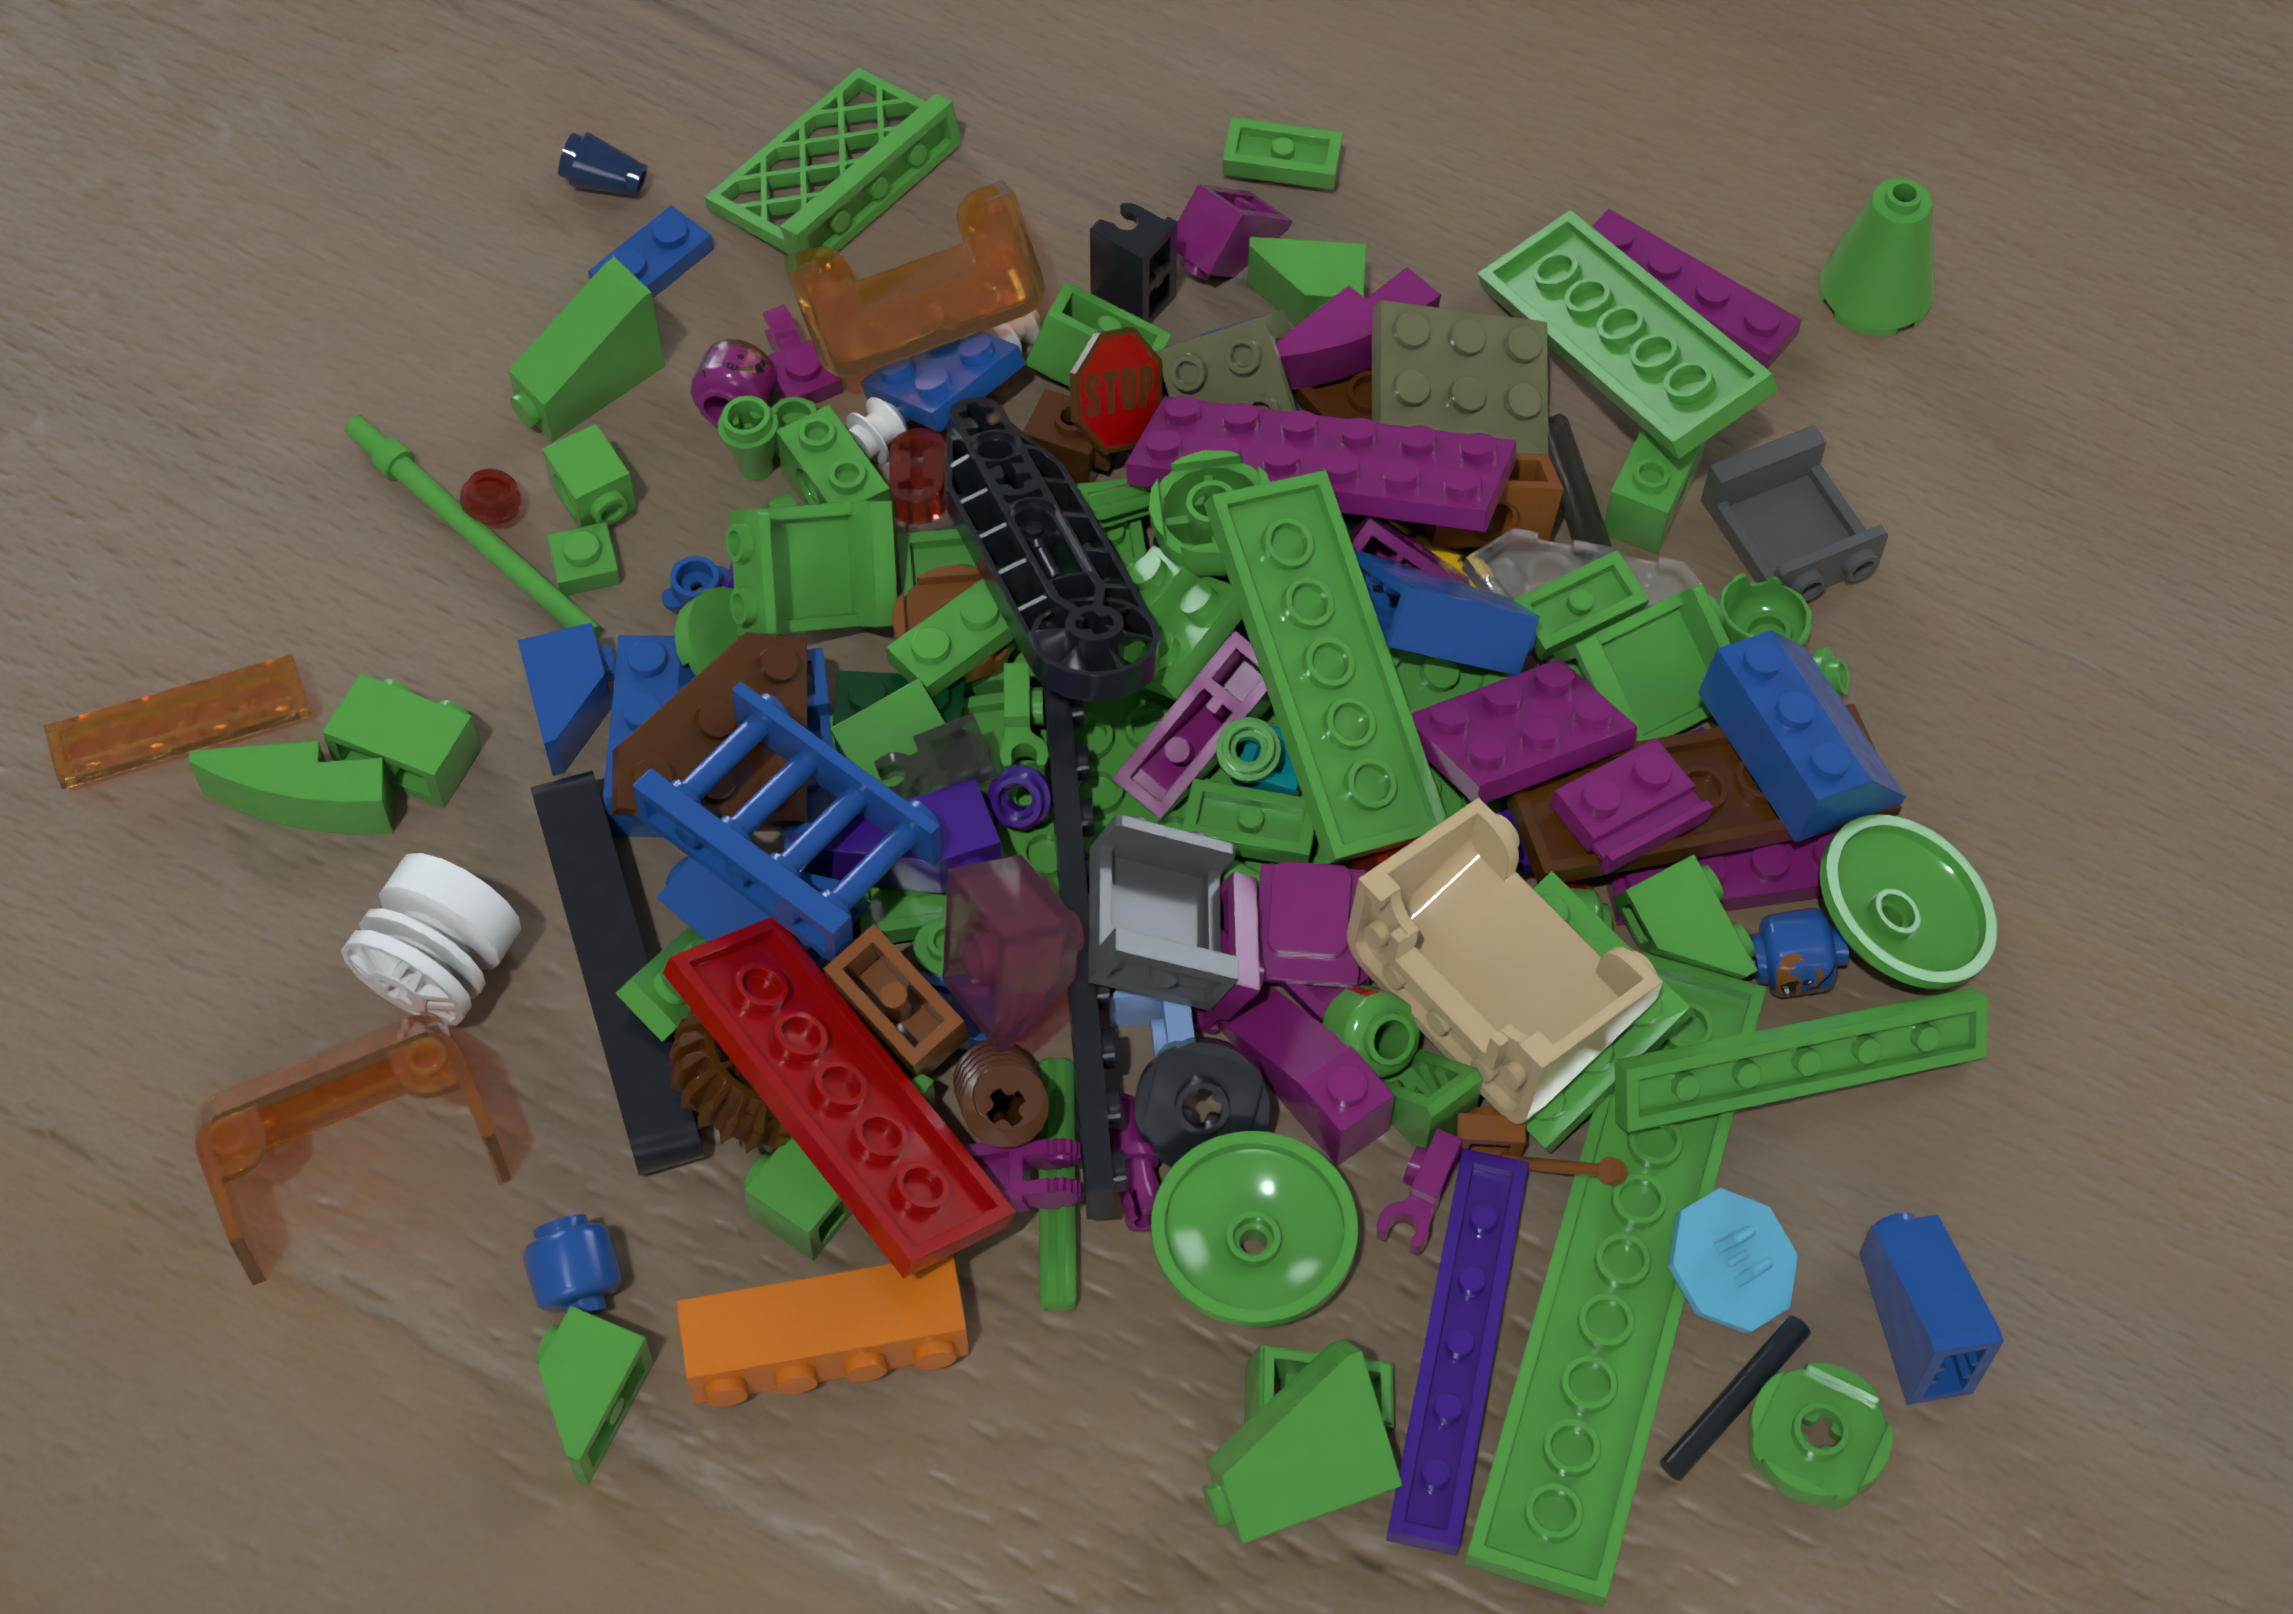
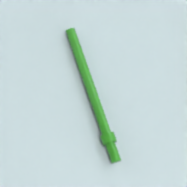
M361 415L354 416L347 422L344 430L345 433L371 456V464L388 480H399L565 629L592 622L596 641L599 639L602 628L414 463V454L396 438L387 439Z

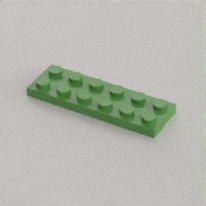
M1569 210L1477 273L1483 290L1515 318L1546 321L1547 345L1678 459L1778 391L1773 373L1572 210Z
M1323 470L1211 495L1204 503V507L1326 864H1335L1412 843L1446 820L1447 816L1327 471Z

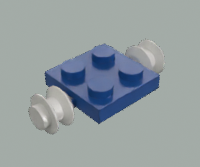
M1003 294L998 299L999 313L992 309H984L980 312L979 323L981 330L944 316L942 319L926 326L920 336L898 353L882 360L876 370L860 381L867 398L866 411L868 415L863 417L858 413L852 412L846 417L848 432L867 458L883 464L889 459L887 445L892 444L898 448L907 446L909 437L906 423L909 419L941 432L947 427L950 419V409L955 403L966 398H984L1026 365L1022 357L1020 341L1022 340L1027 344L1033 345L1037 338L1041 319L1035 307L1025 298H1016L1010 294Z

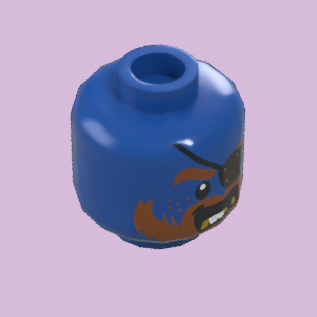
M1817 908L1769 914L1761 920L1758 933L1749 934L1755 947V957L1751 959L1758 970L1754 972L1758 985L1767 984L1770 991L1779 998L1831 990L1838 978V966L1849 964L1847 942L1836 927L1830 926L1824 912Z

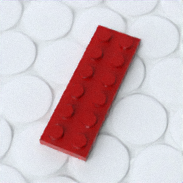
M769 917L669 957L663 975L903 1279L1009 1226L1016 1213L1014 1207L786 928Z

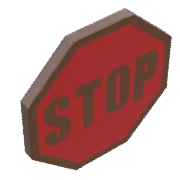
M1135 327L1094 332L1070 371L1071 422L1100 454L1134 449L1163 399L1162 360Z

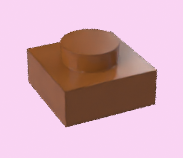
M1477 1107L1471 1109L1469 1113H1458L1453 1135L1463 1139L1461 1153L1463 1148L1499 1156L1504 1150H1507L1508 1155L1521 1157L1526 1142V1121L1523 1124H1515L1509 1121L1505 1115H1501L1494 1107Z

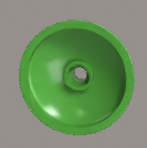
M1881 814L1867 815L1852 820L1831 838L1822 854L1820 863L1822 895L1837 930L1848 945L1863 960L1893 979L1926 989H1947L1959 986L1969 981L1985 967L1994 952L1997 940V921L1994 906L1978 873L1952 844L1919 823L1898 816Z
M1241 1131L1218 1136L1203 1142L1186 1153L1170 1169L1162 1181L1154 1200L1151 1217V1241L1157 1264L1164 1278L1178 1296L1191 1307L1212 1319L1242 1327H1270L1292 1322L1308 1315L1328 1301L1344 1282L1355 1257L1358 1241V1217L1353 1197L1345 1180L1337 1169L1319 1152L1296 1139L1281 1134L1262 1131ZM1256 1240L1265 1249L1258 1254H1249L1241 1248V1245L1246 1241Z

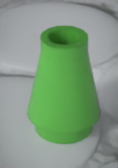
M741 396L731 400L724 407L718 420L719 435L737 462L741 475L746 479L754 481L762 480L773 472V455L776 430L778 428V418L775 411L765 401L755 396Z

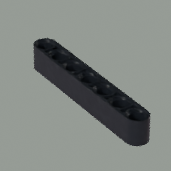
M593 770L530 787L638 1175L641 1176L704 1157V1152L693 1112L680 1110V1096L682 1092L669 1087L671 1082L670 1074L673 1070L667 1065L669 1051L673 1045L670 1035L662 1042L616 994L649 961Z

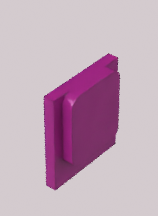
M1282 862L1278 865L1261 864L1258 908L1262 910V924L1258 933L1259 961L1264 967L1263 982L1336 987L1358 986L1360 966L1350 951L1347 942V928L1358 878L1366 874V870L1347 869L1342 865Z

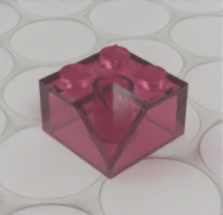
M1022 855L948 869L942 981L996 1051L1008 1050L1075 980L1077 951L1082 949L1084 942L1082 925L1076 913L1069 911L1052 891L1049 882L1044 877H1040Z

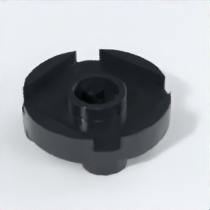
M1191 1037L1183 1041H1172L1165 1044L1159 1050L1157 1056L1146 1065L1139 1078L1135 1093V1120L1145 1141L1153 1145L1155 1149L1153 1153L1164 1164L1172 1168L1190 1150L1215 1137L1241 1131L1266 1132L1270 1117L1269 1091L1259 1064L1236 1045L1212 1037ZM1199 1089L1212 1091V1100L1222 1103L1220 1112H1208L1205 1122L1193 1120L1192 1108L1182 1105L1186 1096H1196Z

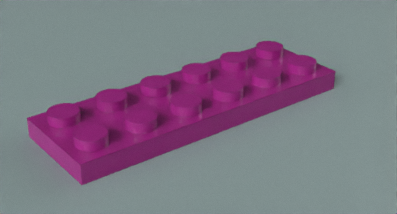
M1164 396L1125 465L1127 484L1152 487L1157 478L1159 485L1162 479L1171 473V464L1180 457L1203 450L1231 451L1241 455L1242 463L1252 466L1257 472L1259 466L1267 473L1270 482L1326 470L1341 513L1486 532L1517 459L1516 440L1495 438L1485 433L1463 434L1433 430L1422 425L1407 427L1375 423L1366 418L1343 419L1314 415L1308 411L1287 412L1256 408L1246 403L1231 405L1200 401L1190 396Z

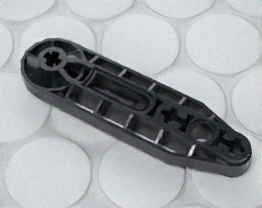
M972 397L955 403L950 409V419L947 423V512L1032 673L1047 689L1067 698L1085 701L1114 700L1139 691L1154 678L1160 663V636L1157 624L1065 465L1015 426L998 402L989 398ZM958 495H963V496H968V497H966V498L960 500L959 497H958ZM1069 508L1070 512H1064L1062 510ZM976 530H983L986 532L979 535ZM1087 542H1088L1089 545L1091 546V547H1082V545L1085 544V543H1087ZM995 565H1003L1006 567L998 571ZM1109 577L1111 583L1102 582V580ZM1015 601H1025L1026 604L1017 607ZM1142 641L1149 648L1134 663L1124 659V648L1133 642Z

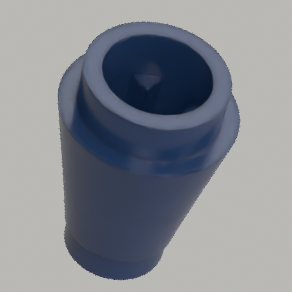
M587 132L584 136L571 133L560 157L558 175L569 179L570 186L638 197L646 179L648 166L638 162L635 158L590 132Z

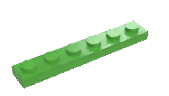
M1975 988L1616 1059L1614 1060L1615 1122L1625 1131L1631 1132L1987 1058L1988 996Z

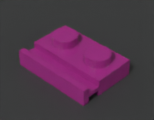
M1657 738L1555 790L1549 804L1588 853L1594 851L1602 861L1600 868L1606 875L1706 822L1713 809L1708 800L1702 802L1693 791L1695 784Z
M1232 872L1220 885L1221 953L1239 957V980L1210 1011L1191 1007L1194 1030L1213 1035L1218 1031V1019L1228 1021L1249 1000L1254 999L1258 995L1264 979V967L1259 961L1258 933L1262 924V910L1257 906V880L1255 877L1237 872Z

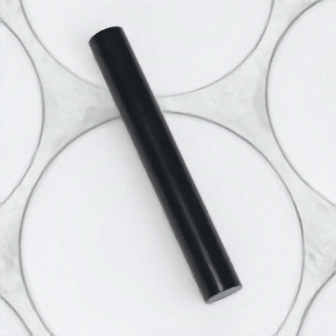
M1790 1315L1660 1460V1466L1670 1477L1681 1481L1758 1395L1766 1382L1781 1369L1811 1335L1809 1327L1801 1319Z

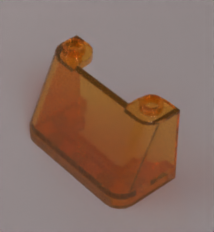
M1003 180L973 190L965 195L959 203L956 219L963 241L962 244L854 282L845 258L833 248L825 246L811 247L784 257L786 272L814 349L826 370L833 375L844 378L857 376L1024 317L1036 310L1045 292L1044 278L1015 193Z

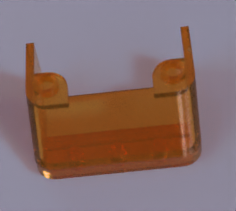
M426 1014L410 1016L218 1092L201 1104L194 1118L196 1153L228 1241L253 1286L266 1281L230 1181L254 1171L264 1160L267 1150L406 1094L420 1099H434L460 1089L499 1185L512 1180L495 1131L461 1049L449 1026L443 1020Z

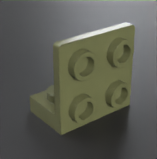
M1285 310L1155 351L1162 360V376L1169 397L1190 396L1207 402L1231 405L1246 403L1256 408L1287 412L1297 411L1275 342V338L1283 336L1291 330Z

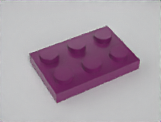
M1561 659L1411 713L1427 760L1470 801H1474L1479 797L1484 803L1635 746L1637 725Z

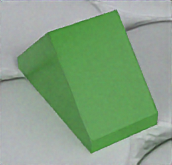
M1417 1048L1409 1064L1398 1073L1380 1078L1395 1095L1390 1122L1414 1148L1419 1145L1426 1149L1429 1148L1437 1128L1453 1135L1458 1113H1469L1471 1109L1477 1108L1483 1081L1477 1068Z

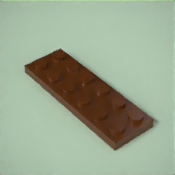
M1855 704L1845 705L1875 749ZM1720 727L1660 737L1657 740L1695 784L1693 790L1702 802L1708 800L1713 809L1706 822L1609 874L1678 862L1693 854L1696 858L1792 841L1793 838ZM1653 739L1637 741L1632 748L1504 796L1537 883L1541 882L1551 871L1564 883L1606 875L1600 868L1602 861L1594 851L1588 853L1549 805L1555 790ZM1899 804L1872 815L1898 816L1902 806ZM1845 825L1839 826L1837 828L1831 829L1829 831L1823 832L1815 836L1838 832Z

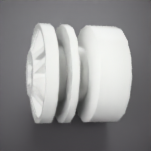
M424 853L406 854L378 894L382 908L368 910L359 923L361 930L354 931L341 949L345 963L362 982L398 1008L436 1024L458 1025L472 1006L470 999H474L486 985L481 970H493L501 962L521 931L520 920L510 904L502 896L467 870L442 858Z

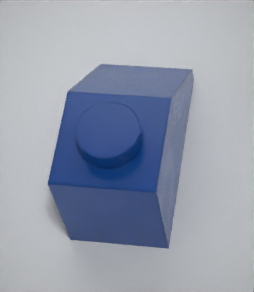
M592 622L518 640L552 776L566 772L612 708L608 682L614 681L616 664L611 645H597Z

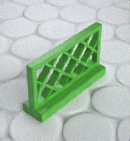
M858 67L704 197L709 211L788 253L792 268L809 277L962 144L953 102L937 93L925 101ZM862 90L877 97V102L846 106ZM910 114L898 126L886 127L887 117ZM878 119L877 129L847 133V123ZM838 125L839 134L808 139V136L817 128ZM872 147L861 158L848 160V150ZM839 152L838 162L809 166V156ZM800 157V167L770 172V168L779 160ZM835 179L821 192L810 193L809 183ZM800 185L801 195L770 199V189ZM761 190V201L740 204L732 202L740 193ZM795 213L780 227L771 223V216Z

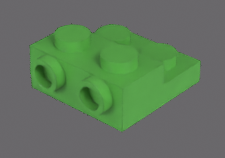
M1152 546L1145 556L1133 561L1125 569L1155 619L1160 636V663L1154 678L1144 688L1177 701L1239 624L1242 616L1231 584L1209 576L1200 577L1193 574L1184 566L1175 565L1162 553L1160 548ZM1142 641L1133 642L1124 648V659L1134 663L1149 648Z

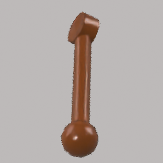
M1504 1150L1499 1155L1529 1162V1171L1595 1176L1603 1183L1612 1186L1623 1183L1627 1176L1625 1163L1611 1156L1605 1157L1599 1163L1524 1157L1522 1155L1519 1157L1508 1155L1507 1150Z

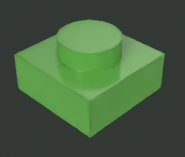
M607 522L547 535L559 590L565 596L621 584Z

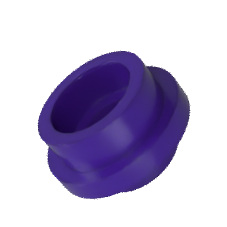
M1013 765L1000 771L992 780L988 789L987 800L991 813L1001 824L1012 829L1024 830L1038 825L1047 816L1052 805V790L1048 780L1038 770L1026 765ZM1015 786L1025 787L1031 793L1032 802L1024 806L1016 804L1010 795L1011 788Z

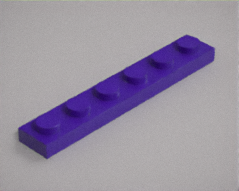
M1462 1148L1399 1471L1402 1486L1396 1488L1386 1541L1454 1556L1457 1555L1529 1162Z

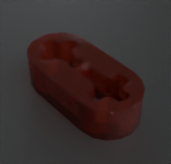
M925 428L911 429L897 435L892 440L890 446L889 488L894 516L901 522L914 525L930 523L938 519L946 510V453L943 438L936 431ZM923 457V462H915V458ZM914 490H922V494L914 495Z

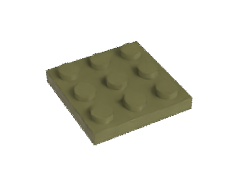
M1380 300L1372 307V421L1407 427L1422 425L1433 430L1463 434L1485 433L1495 438L1516 440V453L1548 454L1547 322Z

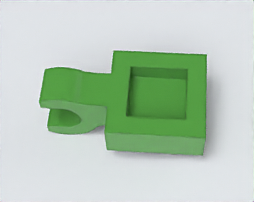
M1004 663L1005 737L1000 748V769L1002 771L1009 766H1013V762L1020 757H1030L1036 762V770L1046 777L1049 771L1048 748L1046 743L1031 731V726L1043 725V687L1030 688V667L1028 663Z

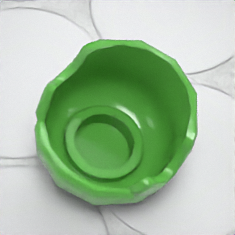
M1745 573L1736 575L1721 589L1719 605L1724 615L1723 628L1731 644L1770 630L1803 647L1808 644L1813 614L1802 594L1783 585L1777 576H1772L1764 582L1754 583L1748 580Z

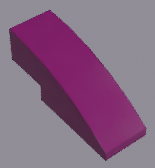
M1408 267L1367 299L1348 285L1276 341L1290 390L1303 389L1340 380L1372 368V307L1380 300L1439 307L1441 294Z

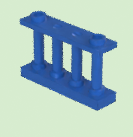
M740 681L732 689L738 727L683 781L675 779L670 783L650 768L632 785L639 819L831 962L854 942L850 909L908 850L932 867L942 859L940 825L935 815L925 805L916 800H911L910 802L904 800L793 720L787 709L775 697L767 693H763L760 696ZM759 742H762L788 761L731 818L722 816L719 819L702 806L700 800ZM809 777L837 797L781 854L773 852L768 855L751 842L749 836ZM858 814H861L887 833L831 891L824 889L819 893L801 879L799 873Z

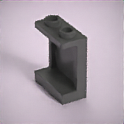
M1815 425L1711 464L1701 502L1755 583L1764 582L1772 576H1777L1783 585L1802 594L1805 601L1813 599L1827 587L1847 579L1851 582L1859 581L1870 575L1880 563L1888 538V533L1882 525L1865 529L1820 463L1827 442Z
M1116 815L1090 846L1088 982L1210 1011L1239 980V957L1221 953L1220 877L1222 872L1235 858V845L1211 838L1202 832H1187L1151 823L1143 817Z

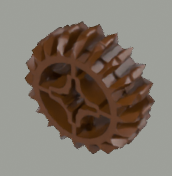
M691 1010L687 1018L681 1020L674 1034L676 1039L669 1051V1061L667 1063L673 1069L670 1074L671 1082L669 1087L682 1092L680 1096V1110L697 1111L699 1113L697 1129L713 1126L719 1130L720 1145L733 1137L741 1140L746 1154L760 1143L769 1154L773 1155L778 1147L784 1146L791 1135ZM715 1046H717L718 1049H719V1050L721 1051V1053L723 1054V1057H722L721 1060H720V1058H719V1056H718V1054H717V1051H716V1047H715Z

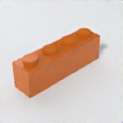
M953 1254L904 1279L892 1263L676 1301L686 1379L694 1404L706 1402L713 1407H727L743 1402L750 1394L772 1390L785 1395L800 1394L814 1389L818 1382L846 1378L851 1382H868L881 1378L887 1373V1370L913 1365L921 1370H936L953 1364L956 1358L969 1356L967 1329Z

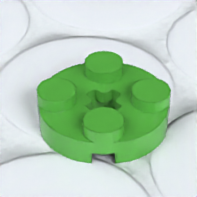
M1824 1362L1808 1363L1805 1369L1792 1370L1784 1374V1370L1766 1382L1751 1409L1747 1424L1750 1464L1775 1489L1789 1498L1810 1505H1823L1832 1509L1843 1508L1850 1504L1853 1498L1868 1491L1874 1485L1890 1457L1893 1445V1432L1890 1421L1887 1425L1885 1414L1878 1405L1881 1399L1866 1380L1838 1365ZM1818 1419L1828 1422L1831 1425L1829 1436L1838 1441V1444L1834 1447L1824 1445L1822 1448L1811 1445L1808 1442V1436L1801 1431V1424L1813 1427Z

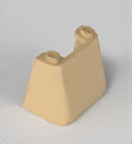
M1478 797L1358 878L1347 928V942L1356 962L1380 989L1396 994L1410 1004L1411 1013L1417 1027L1446 1058L1478 1069L1483 1079L1480 1091L1483 1097L1501 1115H1505L1509 1121L1515 1124H1523L1542 1110L1654 1003L1663 981L1657 976L1652 963L1638 951H1630L1621 946L1613 947L1600 957L1516 872L1520 840L1515 827L1506 817L1495 814Z

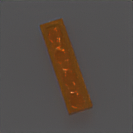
M288 654L43 726L56 778L61 788L66 789L182 755L191 750H199L311 717V712L293 654Z

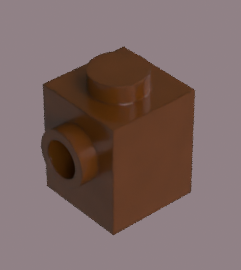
M1048 389L1044 390L1023 431L1063 462L1075 484L1094 482L1100 469L1104 471L1110 469L1117 453H1098L1071 422L1070 396Z

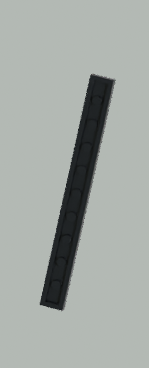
M1042 684L1087 1220L1114 1218V1193L1127 1192L1124 1150L1111 1151L1109 1130H1121L1118 1089L1105 1090L1104 1069L1116 1068L1113 1028L1100 1029L1098 1011L1110 1009L1109 987L1088 982L1090 854H1084L1083 837H1094V815L1092 798H1079L1078 782L1089 781L1087 743L1075 744L1073 728L1084 727L1083 700L1064 697L1047 689Z

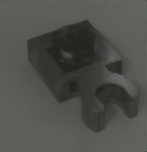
M973 713L913 736L918 749L916 753L906 755L900 752H891L882 755L874 762L881 780L888 779L894 775L905 776L899 784L888 787L904 800L919 796L921 789L932 786L935 791L974 778L979 785L998 777Z

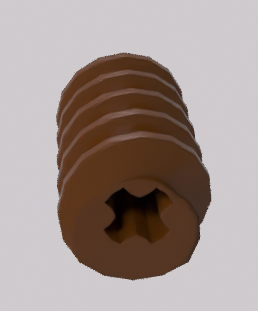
M990 1039L970 1046L959 1058L953 1074L954 1093L968 1129L981 1142L997 1148L1017 1147L1031 1141L1044 1126L1049 1114V1099L1029 1055L1017 1044L1003 1039ZM1001 1088L1007 1095L999 1098L994 1091Z

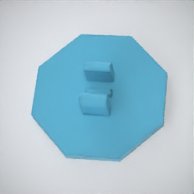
M1719 1188L1676 1213L1668 1268L1696 1316L1748 1334L1790 1309L1798 1254L1769 1206Z

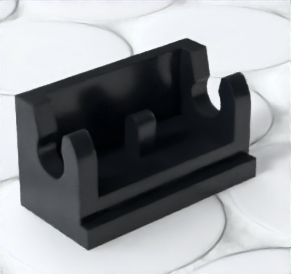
M1122 203L1120 205V214L1126 220L1135 222L1137 226L1131 230H1122L1114 223L1099 219L1090 228V293L1152 324L1176 297L1178 222L1170 217L1164 220L1139 205Z

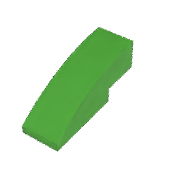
M319 741L189 751V764L203 795L236 811L271 823L309 831L351 835L393 834L394 789L383 757L326 762Z

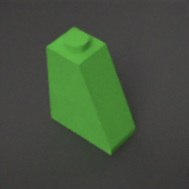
M615 257L606 262L508 369L514 396L510 397V404L523 424L529 428L536 425L553 442L665 367L652 292Z
M1345 1339L1332 1342L1324 1348L1206 1460L1212 1483L1203 1486V1494L1215 1526L1219 1528L1225 1525L1244 1544L1401 1487L1402 1482L1362 1351Z

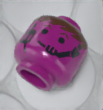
M724 339L714 343L704 354L692 377L690 393L694 404L704 418L718 426V420L724 407L735 398L755 396L767 404L775 388L777 374L773 362L757 346L740 339Z

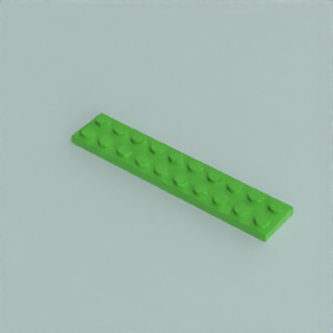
M1639 951L1652 963L1656 973L1695 1012L1656 1051L1756 1031L1767 987ZM1615 1091L1593 1111L1579 1161L1599 1163L1605 1157L1611 1156L1625 1163L1627 1176L1623 1183L1617 1186L1603 1183L1595 1176L1575 1175L1464 1564L1604 1607L1686 1298L1668 1268L1676 1213L1714 1191L1735 1110L1631 1132L1625 1131L1615 1122Z

